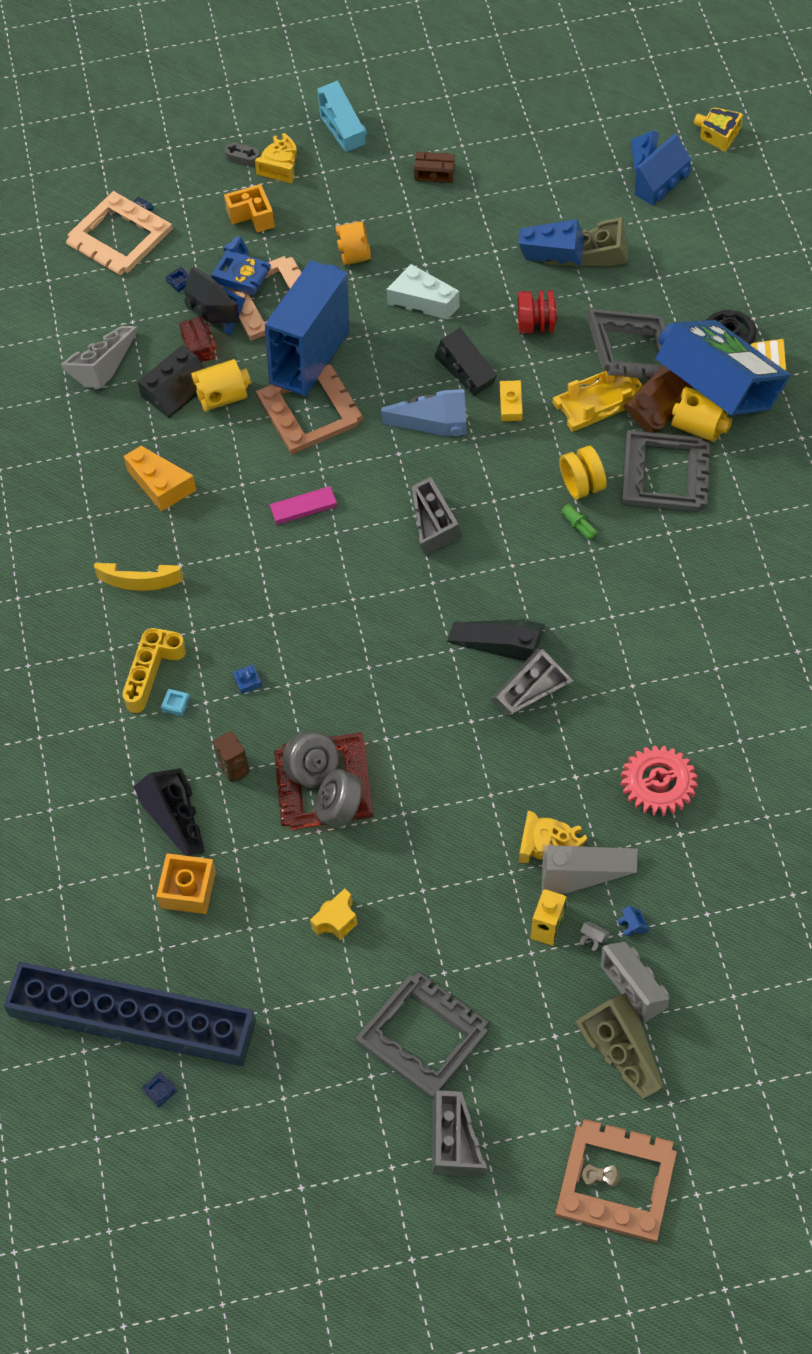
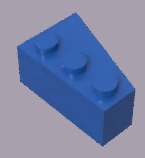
M578 219L520 229L518 244L525 260L544 262L558 260L559 263L565 264V261L575 262L576 265L582 264L584 234Z

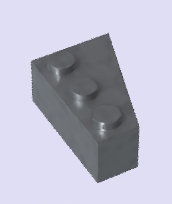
M437 1090L433 1098L432 1175L483 1177L487 1169L479 1149L478 1139L475 1137L471 1125L472 1121L462 1092Z

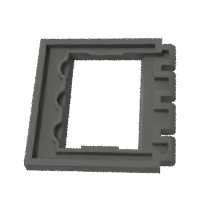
M588 309L586 316L602 370L607 371L608 375L620 377L624 375L631 378L643 377L644 379H650L663 366L614 361L608 335L605 333V331L654 336L660 351L662 346L658 343V339L665 329L662 316Z
M627 430L622 504L699 512V508L706 509L708 507L707 492L709 491L710 442L703 441L701 437ZM647 446L689 450L686 497L657 492L655 494L644 493Z
M418 972L414 977L410 974L356 1036L355 1043L433 1100L436 1091H441L487 1036L488 1030L486 1028L490 1022L477 1012L469 1017L472 1011L470 1007L457 998L449 1003L453 995L438 984L430 989L433 981L423 973ZM410 996L467 1036L446 1058L445 1064L438 1072L430 1069L421 1060L411 1055L394 1040L392 1041L381 1031Z

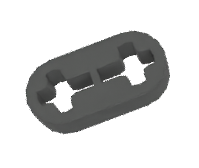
M229 143L225 147L226 159L230 162L255 166L256 158L260 157L259 150L255 147L239 143Z

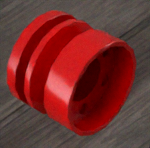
M542 290L538 293V300H533L531 291L518 292L519 335L533 334L534 325H539L540 333L544 334V324H548L549 333H554L557 322V304L553 290H547V299L545 300L543 299Z

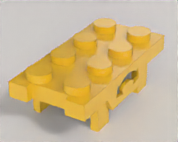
M603 371L578 382V380L568 383V391L553 397V404L557 410L560 409L568 418L567 425L571 432H574L624 411L623 405L642 387V384L638 378L625 377L624 375L622 377L610 376L607 374V371ZM583 384H585V385L591 384V385H589V386H585V387H581V388H580V386L583 385Z

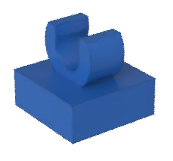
M241 236L234 237L232 242L227 243L223 248V251L229 250L246 256L249 254V250Z
M254 665L232 672L241 694L262 687Z
M628 906L622 910L625 917L619 918L617 923L624 925L628 922L629 925L628 929L622 932L623 935L631 936L635 932L643 935L650 930L640 909Z

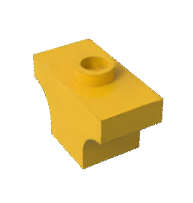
M521 380L500 381L501 421H522Z
M343 889L331 901H326L321 906L320 911L310 919L312 930L318 936L329 932L341 940L357 925L356 914L350 909L353 905L352 895L346 889Z

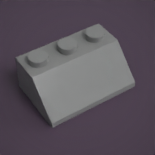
M626 942L609 944L602 947L601 968L619 992L627 994L643 1023H646L668 1008L669 994L664 986L657 984L652 970L648 966L644 967L635 948H630Z

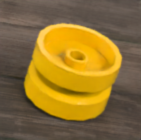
M586 446L578 449L577 454L569 452L560 456L559 465L564 483L575 500L588 496L589 490L592 493L605 490V471L593 447Z

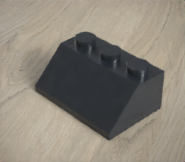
M182 345L137 381L141 397L170 418L197 396V388L191 373L205 369V367L195 354Z

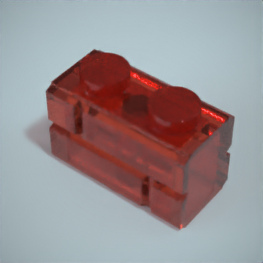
M202 317L180 322L179 328L185 347L195 354L201 363L214 359V350H217L214 338H209V335H211L209 324H204Z

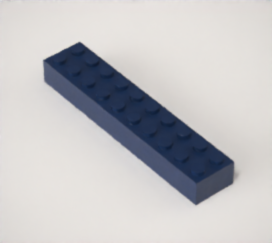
M20 961L4 1003V1008L9 1017L238 1066H244L256 1024L255 1014L251 1009Z

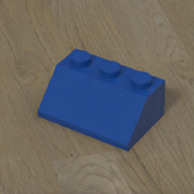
M676 134L672 135L636 168L635 195L652 206L657 201L662 200L666 193L671 189L673 190L691 172V158Z

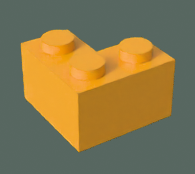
M261 184L224 194L226 210L232 225L251 219L256 233L275 228L273 211Z

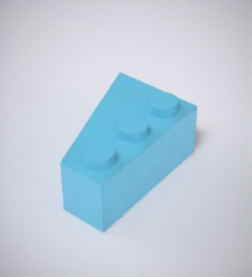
M338 80L318 88L320 117L345 153L365 145L366 128L360 123Z

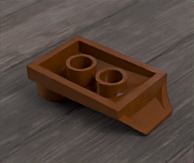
M662 366L623 405V408L644 432L657 433L673 416L672 411L675 404H680L682 400L681 394L685 387L692 389L693 386L666 366Z

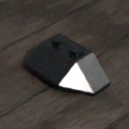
M195 266L192 267L184 289L186 307L208 323L240 322L237 303L229 298L227 292L215 280Z

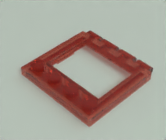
M363 732L329 737L335 743L338 750L343 749L345 771L357 775L362 784L361 801L352 820L374 817ZM282 744V749L274 751L275 766L278 767L276 768L277 786L280 787L278 789L279 807L282 808L280 809L281 826H290L291 830L326 825L317 818L316 810L308 813L303 812L301 785L293 782L286 775L283 768L282 758L287 744Z

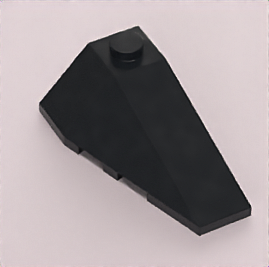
M524 619L454 622L447 641L451 644L526 661L538 650L545 624Z
M182 768L149 773L133 786L142 807L185 856H194L205 852L200 828L195 824L194 820L196 809L191 806V787Z

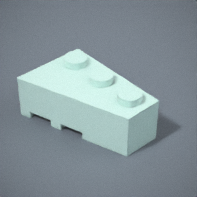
M412 264L386 289L387 303L393 307L396 304L404 306L406 310L410 311L417 309L423 311L424 314L443 319H449L460 307L459 290Z

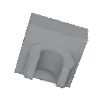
M590 921L586 922L580 931L585 934L581 938L580 944L585 945L587 939L590 938L594 942L591 950L595 951L600 947V943L607 941L611 932Z

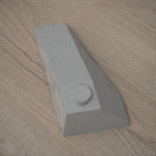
M120 326L103 336L104 341L96 344L91 343L87 346L88 350L82 354L76 352L61 364L62 368L84 387H94V389L104 387L117 370L138 332V327Z
M543 845L542 891L546 889L558 894H567L637 873L638 849Z

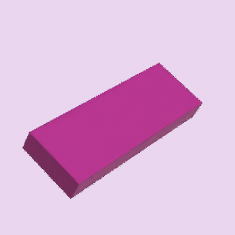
M330 486L270 504L276 525L337 507V502Z

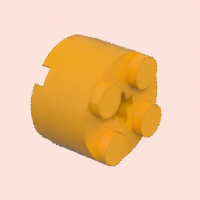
M363 221L336 226L338 238L341 237L340 240H337L339 251L344 252V254H341L344 266L371 259L367 232Z

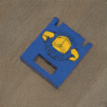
M227 250L211 274V278L221 286L254 295L268 275L271 265L266 261ZM226 265H227V266H228V270L225 272V271H223V270H224V268H225Z

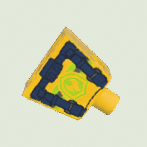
M712 108L707 117L697 114L693 124L701 127L700 138L726 152L741 129L743 114Z
M543 889L532 919L530 939L550 946L554 945L568 906L565 895ZM546 925L549 930H544L540 927Z

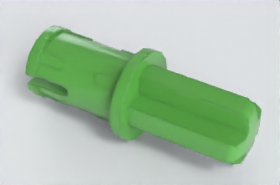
M571 504L563 507L561 514L571 522L573 529H578L589 540H592L597 535V531L586 521L585 515H581Z

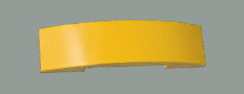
M94 563V569L99 580L121 589L136 591L157 590L183 581L181 566L159 565L158 572L118 571L116 564Z

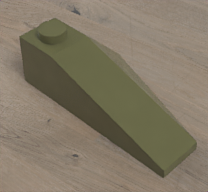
M623 218L605 220L597 223L598 227L589 231L586 229L582 230L584 240L581 265L567 261L563 264L559 263L558 260H548V262H544L545 265L609 267L627 263L628 243Z
M626 993L608 1000L576 1020L587 1043L593 1049L597 1048L605 1056L604 1060L609 1065H613L622 1074V1078L642 1099L664 1087L639 1016Z

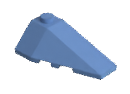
M464 389L443 390L436 392L437 396L427 399L425 396L418 397L416 402L408 403L404 401L382 407V423L442 436L467 435Z

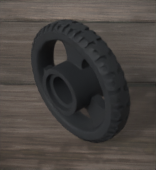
M721 310L707 318V320H722L720 324L750 345L754 343L756 326L753 320L746 314L744 315V313L735 310ZM740 322L747 327L749 333L740 332Z

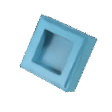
M168 689L161 705V710L183 716L190 700V695Z

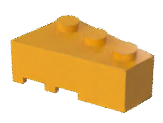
M143 446L124 456L127 471L161 512L196 491L192 474Z

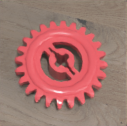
M653 746L652 751L645 747L644 753L636 751V758L633 756L629 757V763L624 764L623 768L625 771L621 773V778H623L621 786H626L623 794L631 793L628 797V802L636 800L635 809L643 804L644 814L649 808H652L653 816L660 809L663 817L666 814L667 808L671 811L672 815L675 813V806L679 807L682 811L684 807L683 802L689 805V796L693 798L695 796L693 789L698 787V784L695 782L698 776L693 773L695 767L689 765L690 759H682L683 753L681 752L674 754V748L667 751L666 746H662L661 750H658L657 746ZM652 766H664L670 769V771H667L664 768H655L650 772L649 778L642 780L644 772ZM676 779V785L672 790L668 791L669 782Z

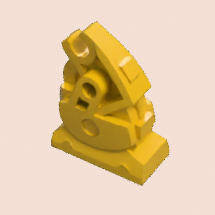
M284 133L282 134V140H278L277 136H273L274 143L270 144L263 151L261 157L256 158V175L292 184L297 149L293 140Z
M528 811L519 854V863H529L532 856L543 860V845L583 846L587 842V836L584 835L582 838L575 836V834L581 833L582 828L580 826L570 828L566 823L558 822L552 818H538L534 812Z

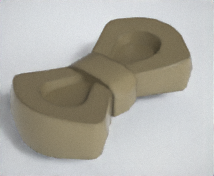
M588 1164L583 1170L582 1177L587 1186H592L599 1181L601 1183L606 1182L609 1186L615 1187L620 1181V1172L615 1165L607 1168H596Z

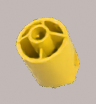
M235 359L191 373L197 388L196 393L204 412L248 398L246 388L251 384L250 376L246 368L239 369Z
M685 387L681 394L682 400L680 404L676 403L673 408L672 415H674L671 426L711 442H715L720 434H727L733 420L732 417L728 416L729 413L701 392Z

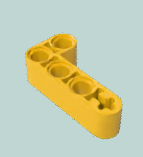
M156 628L147 629L143 633L123 690V698L129 712L139 713L146 707L161 659L180 660L185 656L186 648L180 633Z

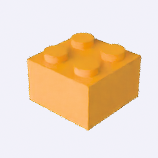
M166 853L156 895L160 908L207 914L216 875L213 859Z

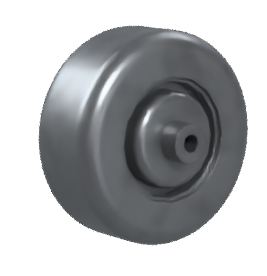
M314 731L301 732L287 743L282 758L283 768L286 775L296 784L308 788L320 787L325 778L338 768V749L335 743L324 734Z
M337 769L325 778L319 789L315 806L317 818L322 823L340 828L352 820L358 810L362 797V784L357 775Z

